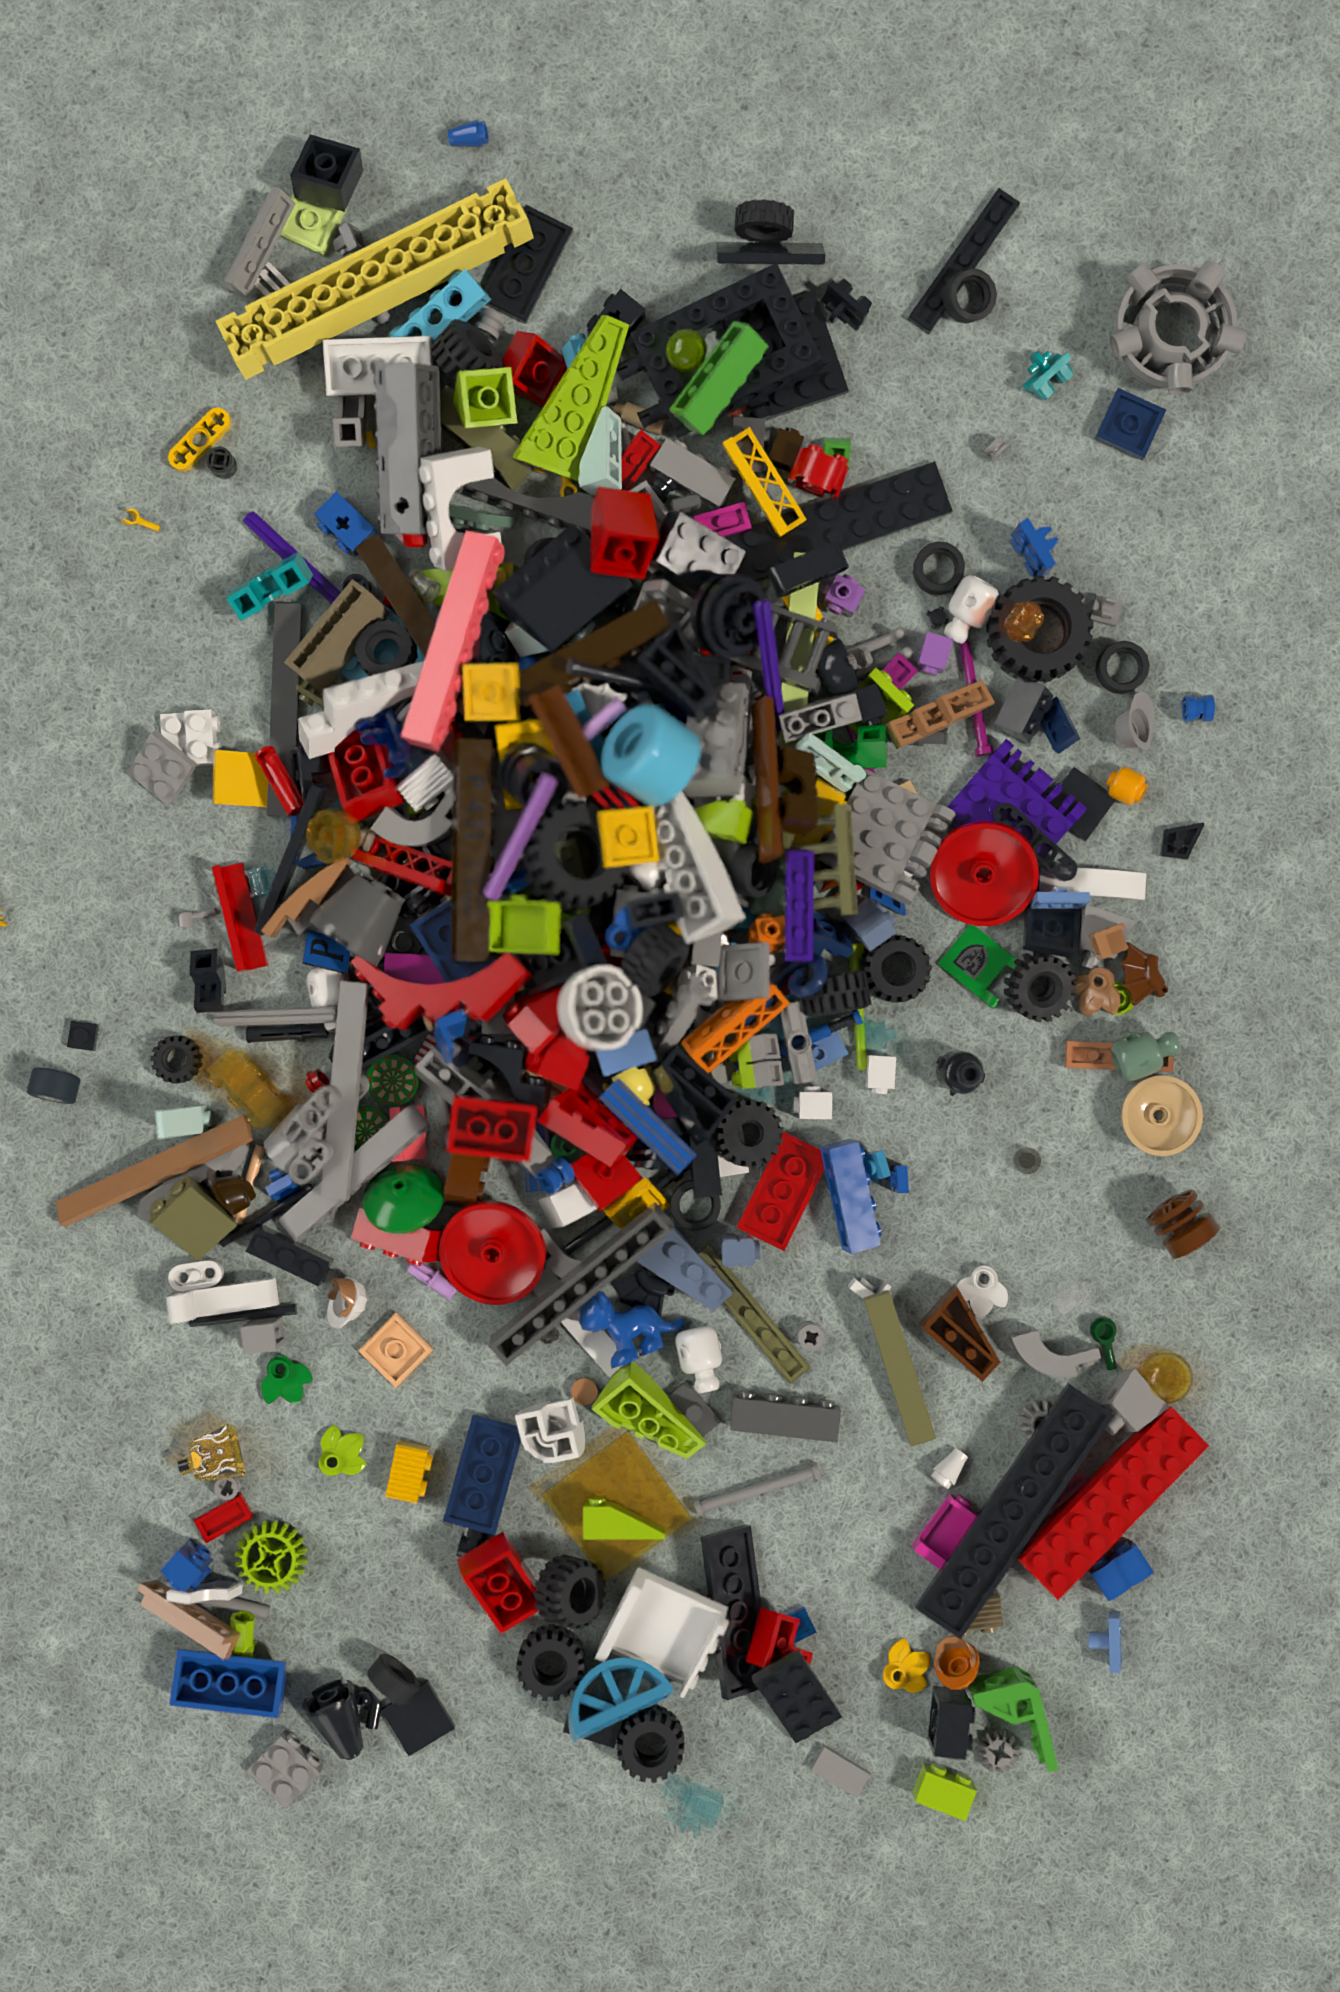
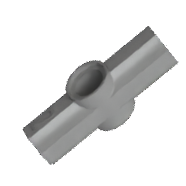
M802 1000L788 1001L790 1004L780 1012L793 1082L794 1084L811 1082L817 1079L811 1050L812 1040L808 1035ZM796 1035H802L804 1038L803 1045L799 1048H793L791 1045V1041Z

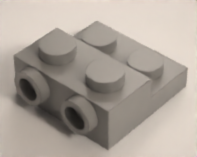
M285 1730L246 1771L284 1808L311 1784L323 1768L319 1756L313 1751L307 1752L301 1746L300 1738L294 1733L288 1734Z

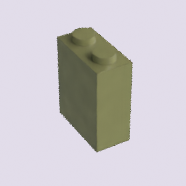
M187 1175L183 1180L175 1182L170 1192L165 1197L157 1199L149 1210L151 1224L197 1261L237 1226L236 1220L220 1201L190 1175Z

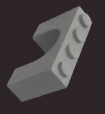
M623 884L622 889L615 890L612 925L615 924L617 913L627 906V901L664 892L665 889L650 888L649 892L638 891L639 886ZM723 931L692 942L689 962L694 965L719 967ZM617 932L614 935V939L616 941L622 940L623 932ZM609 946L608 953L610 956L625 957L626 952L624 950H614Z

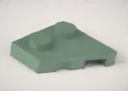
M449 504L448 515L452 517L451 522L467 525V522L471 521L474 522V528L489 530V526L514 528L516 517L496 515L489 511L461 505Z

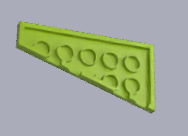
M608 315L600 317L511 458L579 482L580 461L600 411L607 404L628 331V324Z

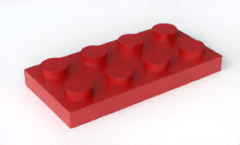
M786 1132L781 1134L780 1139H783L782 1145L779 1144L777 1147L779 1152L777 1155H772V1160L766 1164L736 1228L785 1251L824 1172L820 1149Z

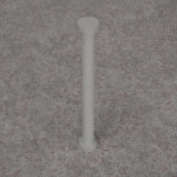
M815 1462L811 1464L812 1467L701 1502L699 1499L695 1500L694 1505L698 1517L704 1515L703 1512L797 1482L813 1477L819 1479L821 1476Z

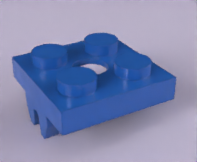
M1026 518L1012 532L1011 537L1013 539L1010 540L1011 545L1016 553L1019 554L1021 552L1026 560L1024 562L1025 568L1031 576H1046L1057 564L1049 551L1054 548L1058 538L1054 537L1047 540L1045 536L1052 531V528L1040 527L1036 530L1030 519Z

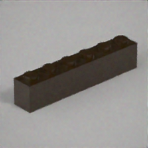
M656 598L520 671L519 696L526 709L533 708L529 697L535 694H542L557 685H561L565 694H568L573 690V685L579 682L584 685L595 679L594 677L577 673L575 675L567 674L566 668L570 658L578 659L580 663L613 670L621 664L619 660L627 656L634 658L645 651V646L654 643L671 627Z

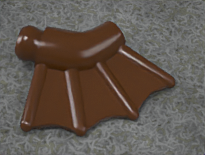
M1127 942L1128 949L1126 950L1125 959L1121 962V966L1125 973L1123 986L1130 993L1132 1005L1136 1006L1152 992H1154L1156 997H1163L1168 992V987L1165 985L1166 982L1158 969L1159 957L1152 954L1147 955L1130 942Z

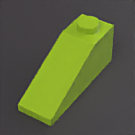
M730 799L729 802L716 801L693 809L709 837L746 844L754 812L745 807V802Z
M590 1497L589 1501H584L583 1540L665 1539V1527L613 1501H605V1497Z

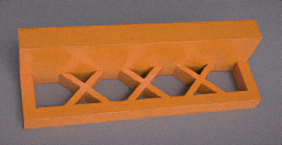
M769 979V998L726 1002L680 1043L698 1065L710 1073L790 1003ZM775 994L780 1001L771 1008H765L766 1001ZM757 1015L756 1021L752 1025L744 1026L745 1019L748 1016ZM736 1032V1037L731 1043H723L724 1037L727 1034ZM709 1050H716L715 1056L705 1064L701 1057Z

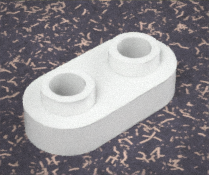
M213 1259L183 1263L171 1269L168 1280L171 1287L177 1291L208 1288L217 1285L222 1280L224 1269L218 1261ZM207 1268L214 1270V1277L211 1278L206 1275ZM181 1272L187 1273L188 1280L186 1282L181 1281Z

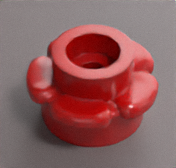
M316 1069L313 1072H307L308 1078L305 1080V1084L312 1093H316L320 1088L330 1085L328 1078L321 1070Z

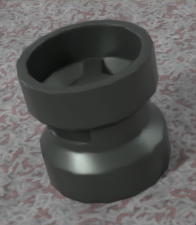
M221 446L214 447L207 453L206 464L217 478L228 479L236 473L237 462L226 448Z

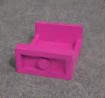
M949 1493L912 1543L914 1551L940 1569L977 1516V1513L969 1508L971 1503L959 1494L955 1498Z

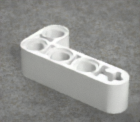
M276 1277L243 1281L244 1283L222 1284L214 1288L208 1287L186 1292H172L166 1296L169 1323H181L194 1320L197 1317L279 1305Z

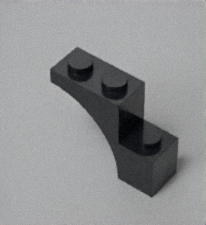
M485 1035L479 1036V1039L470 1042L469 1053L481 1056L497 1066L509 1081L515 1102L537 1104L536 1118H540L549 1105L552 1082H545L544 1078L540 1076H528V1079H526V1070L523 1067L529 1048L522 1046V1042L518 1040H505V1043L496 1042L495 1037Z

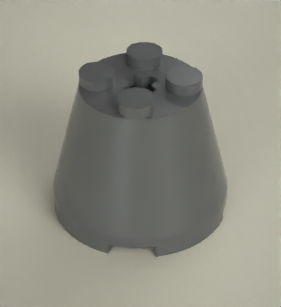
M360 869L353 878L314 911L309 921L354 954L372 964H378L384 956L405 899Z

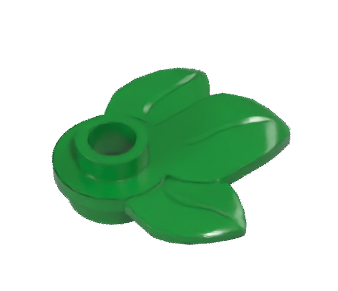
M275 1356L268 1362V1375L261 1383L262 1396L267 1404L274 1402L281 1395L289 1403L299 1405L303 1397V1384L313 1381L312 1374L305 1365L293 1363L287 1356ZM278 1364L285 1366L284 1373L277 1372L276 1366Z

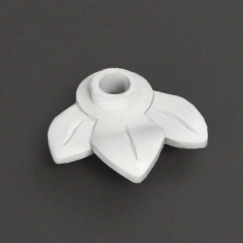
M982 1265L977 1267L972 1272L971 1277L963 1278L957 1284L965 1301L970 1300L972 1311L978 1319L985 1317L991 1311L993 1305L999 1307H1006L1008 1292L998 1282V1275L990 1266ZM981 1274L989 1276L990 1280L987 1284L980 1281Z

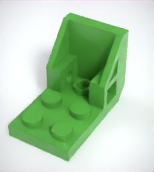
M1015 1666L976 1676L974 1681L967 1686L975 1706L1012 1724L1026 1722L1033 1737L1030 1738L1039 1764L1044 1763L1048 1773L1059 1770L1040 1691L1031 1674Z

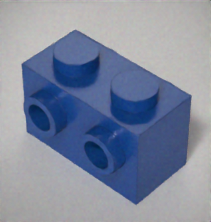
M189 1539L160 1572L168 1578L167 1582L175 1590H181L185 1593L190 1586L195 1590L211 1571L208 1567L213 1561L210 1557L211 1552L204 1545H197L193 1540Z

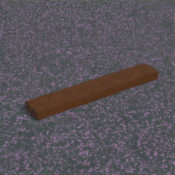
M764 696L751 705L759 862L768 863L782 855L774 701L772 697Z

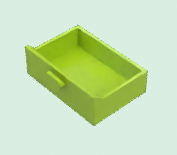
M512 896L513 902L487 901V905L490 908L489 951L558 954L560 903L527 902V897Z

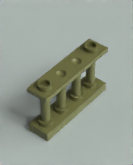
M837 804L834 805L835 811H832L831 814L819 815L817 825H832L833 828H836L837 839H833V842L795 845L794 834L782 832L784 865L785 851H814V854L834 853V855H838V866H835V869L815 870L814 882L836 880L837 883H840V893L834 897L813 898V909L837 907L838 910H841L842 915L858 914L851 805ZM784 897V899H783V909H784V913H785V897Z

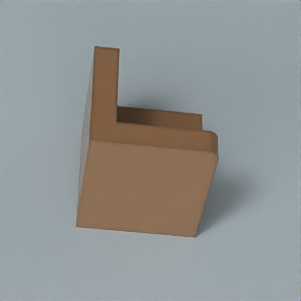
M1124 923L1088 935L1097 960L1111 957L1128 949L1122 929L1125 928Z

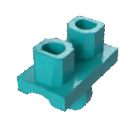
M1046 351L1043 355L1034 352L1030 355L1032 365L1027 369L1033 376L1022 387L1027 392L1033 391L1040 400L1048 399L1055 392V389L1048 381L1051 377L1054 376L1060 384L1066 382L1074 375L1068 364L1072 359L1068 352H1065L1063 355L1057 353L1053 357L1049 351Z

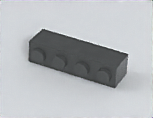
M741 1390L739 1395L733 1394L730 1430L838 1443L841 1409L839 1406H835V1401L821 1399L818 1404L809 1403V1399L805 1397L794 1396L791 1401L782 1400V1395L768 1393L765 1398L756 1397L755 1392Z

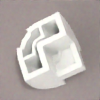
M574 1397L536 1404L521 1410L515 1415L525 1451L528 1450L535 1458L542 1460L543 1463H555L574 1459L583 1454L585 1449V1431L583 1421H579Z

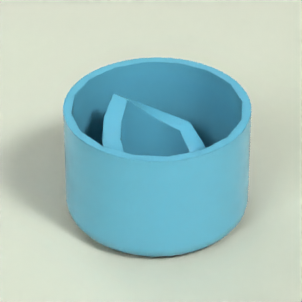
M641 705L627 712L610 731L601 754L602 771L609 781L645 805L651 807L660 806L676 797L690 781L700 758V741L692 730L659 707Z

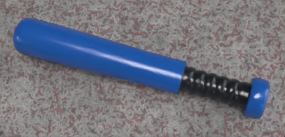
M858 1009L853 1010L849 1016L809 1029L808 1035L812 1043L831 1036L833 1032L853 1024L861 1025L863 1020ZM796 1035L791 1041L793 1048H799L803 1045V1036ZM784 1040L778 1041L781 1058L788 1055Z

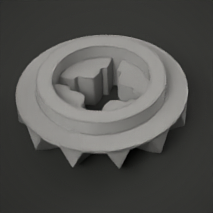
M993 1729L986 1732L980 1738L977 1745V1755L982 1766L991 1773L994 1771L1003 1774L1004 1771L1013 1769L1015 1763L1019 1760V1743L1009 1731ZM1003 1744V1750L1007 1755H999L995 1760V1753L991 1749H998Z

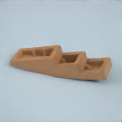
M981 680L943 695L936 701L919 707L908 715L890 721L885 726L896 749H900L992 706L995 702L984 681Z
M343 857L318 872L299 887L277 909L261 931L267 936L275 938L288 918L299 922L313 901L322 905L327 901L353 861Z

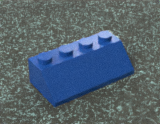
M178 1649L169 1706L278 1718L283 1712L286 1661L230 1655L228 1659L223 1660L211 1652Z

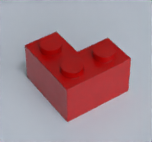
M760 1608L746 1662L765 1668L799 1649L810 1665L813 1652L793 1647L800 1619Z

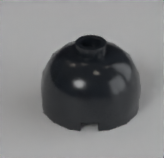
M840 638L826 643L815 671L817 674L816 678H819L824 689L832 694L848 693L859 687L853 665H850L847 657L849 655Z

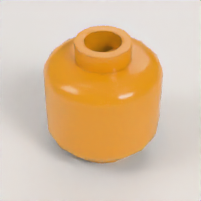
M1126 766L1119 769L1118 772L1113 770L1106 782V785L1110 786L1109 796L1128 806L1133 805L1135 802L1140 803L1149 786L1146 784V777L1143 774Z

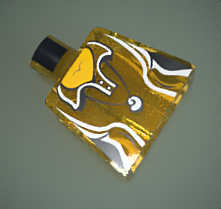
M227 1423L188 1443L190 1456L179 1459L177 1462L181 1475L194 1472V1477L198 1481L208 1482L246 1476L236 1428L234 1425Z

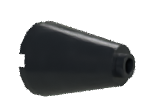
M340 1679L334 1680L312 1691L313 1697L308 1702L305 1698L302 1708L305 1715L340 1759L352 1760L360 1754L364 1746L355 1687L350 1680H347V1684H342Z

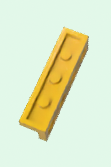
M750 427L722 443L724 450L779 538L807 520ZM747 435L754 445L751 456L742 454L736 444ZM756 450L758 451L761 458L754 457ZM753 460L766 464L768 468L766 479L756 477L752 470ZM770 472L776 481L769 480ZM768 483L778 485L782 490L780 502L769 498L766 493ZM784 496L790 504L783 503ZM782 506L792 508L799 519L787 526L780 515Z

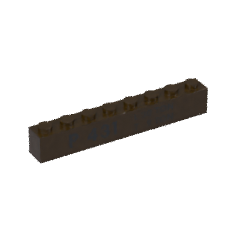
M460 738L453 740L452 961H489V955L493 954V951H489L490 908L487 905V901H492V899L484 895V890L490 880V873L494 871V858L490 857V846L494 845L495 839L494 830L491 829V818H494L495 804L491 802V791L495 788V775L491 774V763L495 762L496 752L495 747H492V740Z

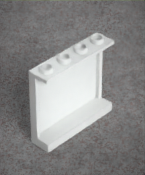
M638 1567L600 1641L595 1659L605 1662L611 1652L622 1658H632L646 1662L655 1667L666 1678L682 1684L680 1697L684 1698L688 1689H694L699 1677L698 1671H704L709 1659L707 1654L714 1653L719 1640L717 1638L718 1634L723 1636L729 1622V1620L725 1619L728 1607Z

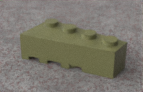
M446 385L440 391L441 428L458 443L462 440V445L465 449L482 447L491 450L494 475L497 477L500 474L507 484L506 486L515 491L534 470L532 465L511 458L522 441L515 435L509 437L505 433L506 429L503 425L464 428L453 403L455 391Z

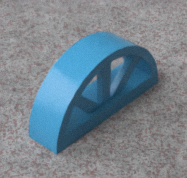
M616 1658L597 1665L581 1680L570 1703L568 1725L573 1743L669 1698L674 1689L660 1671L650 1664L637 1659ZM612 1672H629L634 1674L625 1702L611 1675ZM602 1676L615 1706L583 1694V1691L591 1682ZM642 1677L655 1687L636 1696ZM579 1703L602 1711L579 1723Z

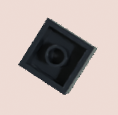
M309 134L290 174L294 197L345 212L363 173L360 148Z
M933 1686L927 1740L934 1757L966 1760L967 1751L972 1750L973 1736L969 1734L970 1724L975 1723L976 1710L975 1707H972L971 1698H968L965 1689L952 1690L940 1686Z

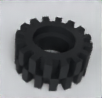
M174 1035L165 1037L164 1040H160L157 1043V1047L153 1048L152 1052H154V1055L151 1056V1061H153L154 1065L151 1066L153 1070H156L157 1077L163 1078L162 1081L171 1082V1084L185 1083L192 1080L194 1076H197L199 1068H202L201 1058H203V1054H200V1047L195 1044L194 1040L186 1036ZM174 1049L182 1050L187 1057L186 1065L180 1070L171 1068L167 1061L169 1053Z

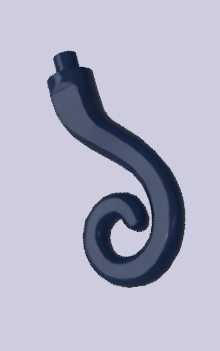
M813 952V961H784L774 970L769 979L779 990L783 982L790 976L788 980L790 992L799 998H806L815 994L826 982L828 964L822 956ZM813 967L814 975L807 984L800 986L801 981L807 976L806 971L802 968ZM775 994L766 1001L765 1008L770 1006ZM757 1015L748 1016L745 1019L744 1026L754 1023Z

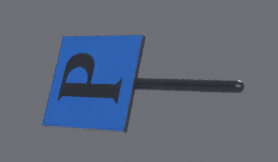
M307 930L302 964L347 975L349 961L351 962L355 958L350 956V950L326 934Z

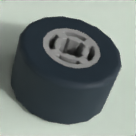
M35 1067L31 1072L27 1094L51 1102L73 1104L76 1102L81 1079L67 1072Z

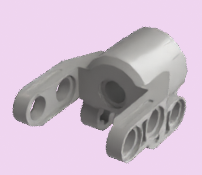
M361 1074L360 1078L362 1089L359 1092L358 1102L365 1096L370 1086L369 1080L363 1074ZM324 1086L306 1104H297L264 1141L267 1155L276 1165L288 1172L292 1181L297 1184H305L315 1178L316 1175L322 1174L323 1168L333 1157V1146L326 1140L327 1120L342 1103V1094L335 1086ZM325 1091H330L334 1094L335 1102L333 1105H329V1097L324 1101L323 1094ZM316 1155L321 1156V1157H319V1158H317V1159L314 1160V1157H315ZM299 1164L309 1171L307 1178H303L298 1174L297 1166Z

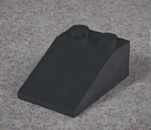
M586 912L559 923L558 954L510 952L533 975L524 984L528 996L567 981L580 971L607 964Z

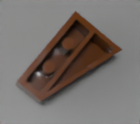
M452 1153L444 1189V1198L447 1206L464 1208L467 1205L479 1202V1199L483 1198L486 1182H483L484 1172L489 1170L490 1157Z
M954 1283L921 1319L919 1324L924 1331L983 1382L999 1365L1000 1360L960 1290Z

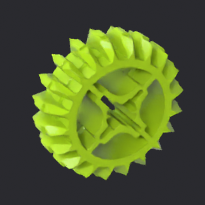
M264 1520L261 1527L258 1524H254L252 1532L246 1530L243 1534L245 1539H240L237 1543L241 1549L235 1551V1556L241 1559L235 1562V1567H243L238 1575L239 1577L247 1575L248 1579L245 1581V1585L248 1586L251 1582H254L256 1584L254 1591H258L261 1586L264 1587L265 1594H269L271 1587L276 1594L280 1593L281 1586L285 1590H289L291 1582L296 1584L300 1580L298 1575H303L305 1572V1568L302 1565L307 1564L308 1558L302 1555L307 1553L308 1547H299L304 1542V1537L295 1539L294 1536L298 1530L295 1528L291 1533L286 1531L289 1527L287 1522L282 1528H279V1520H274L271 1528L268 1520ZM266 1537H273L279 1539L282 1542H284V1544L275 1545L271 1542L270 1539H267ZM257 1541L260 1557L252 1563L251 1549L254 1542ZM269 1552L270 1555L272 1553L275 1555L279 1553L274 1562H272V1560L269 1561L268 1559L265 1561L263 1560L266 1558ZM291 1552V1568L285 1573L282 1557ZM267 1569L276 1577L266 1576L260 1573L259 1570Z

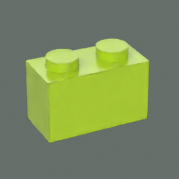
M923 1763L912 1792L914 1801L966 1822L977 1793L972 1779L960 1772H957L956 1775L948 1773L944 1766L937 1763H932L931 1766Z

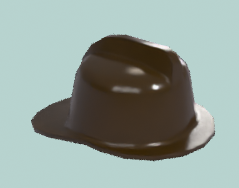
M208 1169V1181L215 1196L236 1220V1214L248 1208L251 1201L256 1198V1193L251 1183L244 1180L240 1175L221 1177L213 1169Z

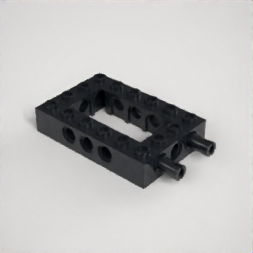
M777 263L630 333L633 345L637 351L636 356L619 363L616 370L621 381L644 371L652 383L659 400L658 404L637 412L644 429L665 418L669 420L677 438L692 432L669 410L685 389L669 352L680 351L683 349L682 346L699 338L705 339L707 334L723 326H730V322L738 320L748 314L750 316L756 314L761 308V300L764 301L768 309L771 324L774 323L777 328L782 349L763 357L754 365L747 375L746 381L738 387L731 397L729 404L722 409L715 420L822 370V357Z

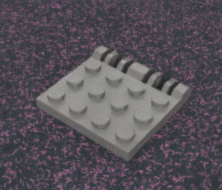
M864 769L866 777L856 784L847 802L848 805H851L856 880L903 904L910 905L916 895L914 891H918L920 886L915 879L901 875L903 870L920 878L925 877L927 873L925 868L930 867L937 853L936 848L941 845L942 841L939 836L930 831H924V829L928 827L939 833H947L948 825H951L956 814L944 805H936ZM833 828L827 842H833V839H837L836 828ZM822 853L817 859L833 868L838 866V855H834V853Z

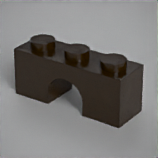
M785 746L777 753L778 784L788 788L791 794L787 793L779 801L781 831L805 837L819 822L814 753Z

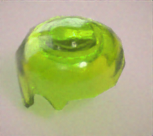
M682 329L670 337L666 347V356L672 367L682 372H690L698 369L704 363L708 346L699 332L692 329Z

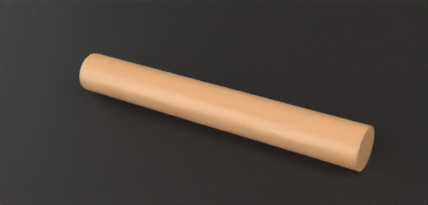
M258 1144L255 1145L245 1180L251 1183L253 1189L265 1152L264 1146ZM247 1208L236 1214V1222L238 1224H243Z

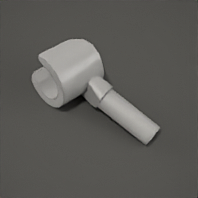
M214 907L199 912L181 913L178 917L179 927H194L193 919L216 914Z

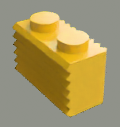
M402 1440L397 1442L385 1497L416 1504L420 1496L425 1497L428 1481L423 1480L425 1470L430 1471L434 1456L429 1454L430 1446Z

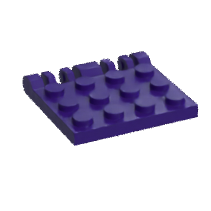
M1005 739L947 806L956 814L950 826L956 829L964 824L975 821H993L992 812L994 808L1001 803H1010L1057 844L1087 810V807L1079 801L1066 816L1062 815L1075 800V797L1072 794L1067 796L1063 800L1062 805L1055 809L1050 802L1060 794L1063 787L1058 783L1045 799L1040 795L1054 779L1039 767L1025 783L1022 778L1035 763L1030 759L1022 766L1017 775L1014 774L1009 767L1021 757L1022 752L1017 749L1004 764L1000 762L1014 747L1008 739ZM1000 809L998 811L1001 814L999 820H1008L1012 824L1010 826L1012 828L1022 821L1019 817L1016 821H1013L1009 817L1011 812L1009 809L1004 811ZM1025 825L1019 827L1018 832L1028 841L1032 836V830ZM1043 843L1037 848V853L1040 858L1044 859L1052 849L1048 844Z

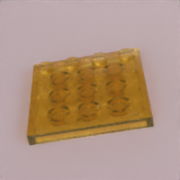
M629 1430L545 1490L541 1495L587 1559L599 1566L598 1570H602L604 1574L602 1579L606 1581L663 1539L583 1540L584 1501H589L590 1497H605V1501H613L665 1527V1538L691 1519L689 1512Z

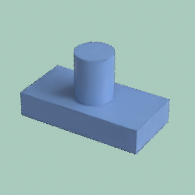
M1113 1611L1109 1613L1108 1618L1109 1633L1089 1632V1649L1109 1650L1110 1673H1121V1611Z

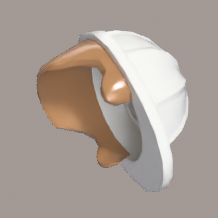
M350 1276L331 1279L335 1286L327 1294V1297L330 1299L327 1319L333 1328H342L348 1321L356 1319L365 1310L368 1301L364 1286Z

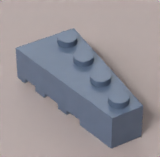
M674 1225L670 1234L636 1260L713 1312L735 1292Z

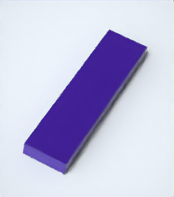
M785 851V961H813L814 851Z

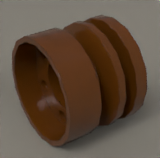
M1193 1189L1168 1198L1146 1219L1151 1227L1156 1226L1154 1232L1157 1236L1170 1233L1163 1240L1162 1244L1173 1259L1184 1257L1210 1241L1220 1230L1219 1225L1209 1212L1197 1215L1204 1204L1201 1200L1195 1201L1198 1195Z

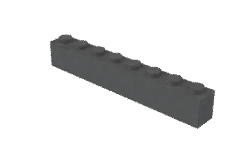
M654 1202L491 1336L488 1347L508 1366L670 1234L673 1228V1221Z

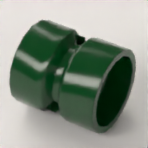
M557 1133L552 1139L551 1152L555 1159L561 1157L570 1164L580 1159L585 1153L583 1149Z

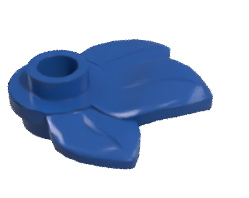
M625 906L617 913L615 924L607 929L605 935L606 942L612 949L624 950L627 953L636 938L651 925L632 929L628 908ZM619 931L623 932V939L616 941L614 935Z

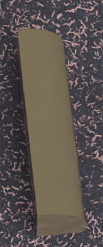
M352 579L284 663L318 692L323 694L324 689L330 686L355 655L356 641L359 639L360 633L368 625H372L379 620L383 621L390 612L368 590Z

